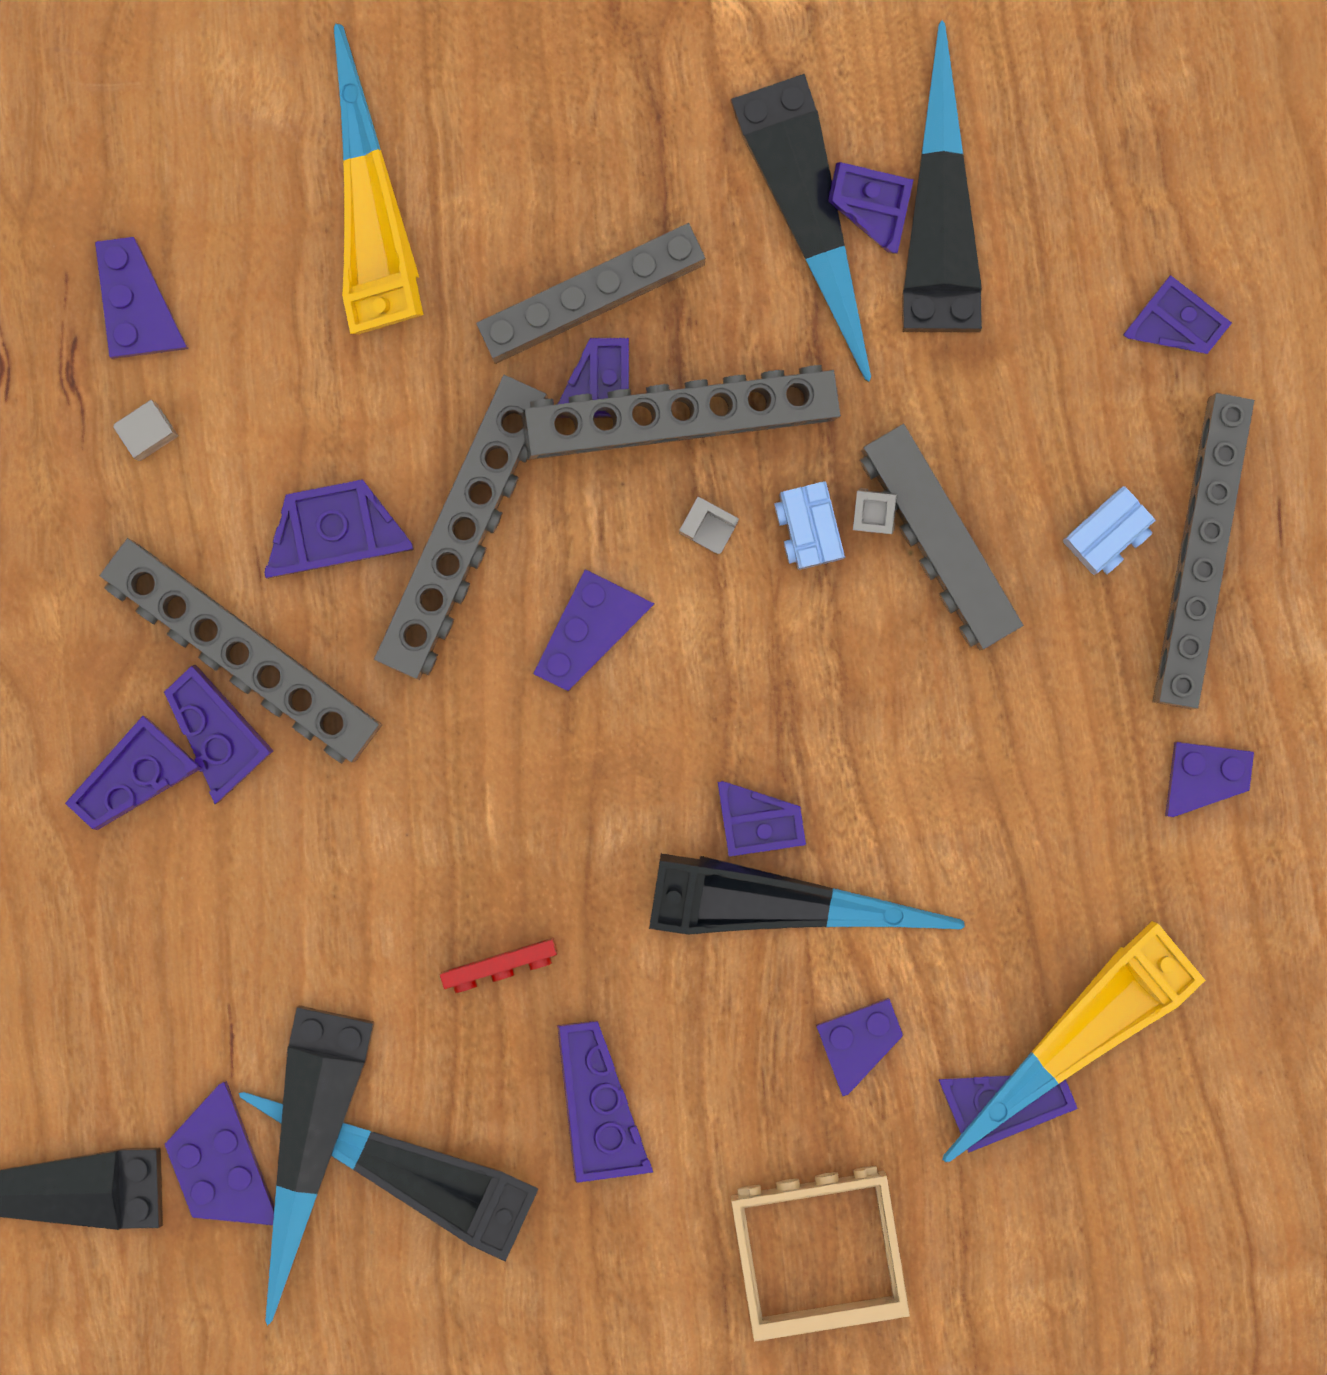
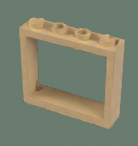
M868 1166L854 1169V1176L839 1178L837 1172L816 1175L815 1182L800 1184L799 1179H787L776 1182L777 1188L761 1191L760 1185H751L738 1188V1194L731 1195L754 1342L910 1316L885 1171L877 1172L876 1166ZM875 1187L893 1296L762 1317L744 1208Z

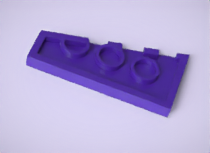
M598 1021L557 1025L575 1182L653 1173Z

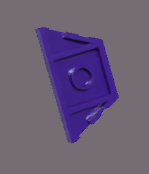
M362 479L286 494L279 526L276 528L274 535V544L268 566L266 565L264 573L265 578L269 579L414 550V547L406 534Z
M227 1081L222 1082L164 1144L192 1218L273 1225L275 1206Z

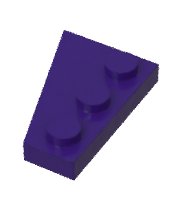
M134 237L95 242L109 357L115 359L189 349L160 292L137 240Z
M197 665L191 666L164 691L183 735H186L196 756L194 760L202 767L199 771L203 772L214 804L219 803L274 751Z
M142 716L65 804L92 829L99 830L199 771L202 767L151 720Z
M1011 1075L938 1080L960 1134L965 1131ZM1066 1079L967 1149L968 1153L1078 1109Z

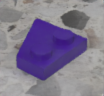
M838 162L835 166L828 202L885 251L897 254L913 179Z
M590 338L558 404L569 403L570 396L592 394V399L597 400L608 398L607 392L629 389V338ZM598 411L594 414L593 418L612 417L605 411ZM559 416V417H557V418H569V417H567V416Z
M1174 742L1165 816L1175 817L1249 791L1254 752Z
M724 781L717 782L729 857L806 845L800 806Z
M889 998L816 1024L842 1096L848 1095L903 1036Z

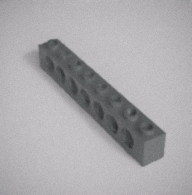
M822 365L799 368L800 374L785 376L784 370H774L761 373V379L747 381L746 375H734L724 377L723 384L708 386V380L702 379L685 382V389L670 390L669 384L646 387L645 394L631 395V389H621L607 392L608 398L593 400L592 394L570 396L569 403L554 405L553 399L531 401L530 408H525L521 413L527 458L532 460L835 421L841 416L834 370L823 371ZM789 387L798 388L803 393L804 402L802 406H794L788 401L786 393ZM751 392H758L764 396L766 400L765 410L756 411L751 408L748 402V396ZM712 397H721L727 402L728 412L725 416H718L710 409V399ZM680 401L688 406L690 410L688 420L680 421L672 415L671 405L673 402ZM637 406L647 408L652 416L651 423L646 426L637 424L632 416L633 408ZM598 411L609 413L613 419L612 429L604 431L597 428L593 420L594 414ZM559 416L569 417L575 425L574 433L571 435L560 434L555 428V419Z
M503 375L374 660L420 680L423 673L428 676L431 673L438 654L433 652L439 638L443 640L447 638L454 622V618L449 617L454 603L456 602L461 605L469 590L470 583L465 581L471 567L478 569L487 549L481 546L487 531L490 533L495 532L503 512L497 510L503 496L511 497L519 477L513 475L519 461L526 463L528 460L524 429L522 428L517 433H508L503 429V420L509 414L516 413L521 415L525 408H530L531 401L548 399L546 393ZM494 449H503L508 453V461L500 469H493L487 465V455ZM478 484H486L492 490L490 500L485 504H475L470 497L472 489ZM463 519L473 521L476 526L475 534L468 540L458 539L454 532L456 524ZM448 554L457 556L460 564L458 571L450 576L442 575L438 568L440 559ZM430 590H438L443 595V604L436 611H427L422 604L424 594ZM414 625L423 626L427 632L425 643L419 647L410 646L406 640L407 631Z
M1215 393L1207 401L1153 703L1185 709H1198L1254 407L1255 400Z
M127 538L99 575L108 582L104 588L121 601H124L126 597L133 600L139 605L136 612L154 625L160 620L170 628L167 633L170 638L185 648L191 643L201 651L198 658L215 671L222 666L233 674L229 680L232 684L246 694H249L252 689L264 697V700L261 702L262 706L277 717H280L283 712L296 721L292 726L293 729L310 741L314 736L318 737L327 744L324 751L342 764L345 759L355 762L381 728L382 724L135 541ZM144 574L152 575L155 581L154 589L147 595H141L136 586L139 577ZM182 597L186 603L185 613L181 617L174 619L168 613V604L173 598ZM213 620L217 625V635L213 640L205 642L199 636V627L204 621ZM237 643H244L249 650L247 661L241 665L234 664L230 658L231 648ZM269 666H275L280 672V681L273 688L265 687L261 681L263 670ZM306 689L311 694L312 703L307 710L300 712L294 708L292 698L296 691ZM331 712H337L343 719V728L335 735L326 732L323 726L324 718Z

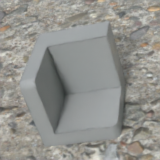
M153 400L134 410L113 426L132 457L138 461L145 459L178 437V434L159 405Z
M860 488L856 496L853 530L893 534L895 531L894 519L897 494L873 492Z
M697 497L679 530V534L716 554H721L739 519L708 501Z

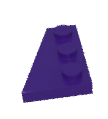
M585 569L533 674L569 691L655 604Z

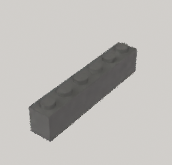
M687 223L476 324L494 363L497 364L705 266L706 258L690 224Z
M905 424L900 425L863 447L861 452L864 457L859 461L864 471L871 480L877 477L884 489L882 493L897 494L895 511H897L904 523L899 527L909 546L912 547L916 544L924 558L919 560L920 565L930 580L937 578L944 591L939 593V596L948 612L952 614L956 611L964 624L959 627V630L970 647L976 645L979 651L1024 626Z

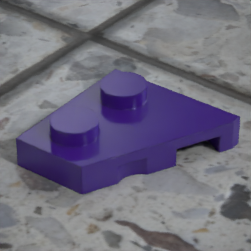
M1170 275L1123 335L1128 339L1208 354L1232 322Z

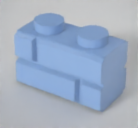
M826 481L780 492L781 502L774 503L779 526L787 524L790 540L784 541V547L789 564L796 562L798 570L844 559L845 555Z
M1123 486L1062 541L1093 575L1101 570L1107 575L1124 560L1120 553L1129 544L1137 548L1152 535L1153 532L1148 527L1156 520L1139 503L1136 497Z

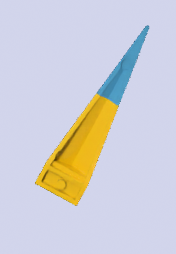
M335 23L334 37L340 92L344 165V268L342 297L350 334H362L423 316L424 314L416 281L419 278L418 270L346 33L342 25Z
M1151 921L1124 948L1120 947L943 1155V1161H952L1053 1087L1135 1033L1179 1007L1206 981L1158 923Z

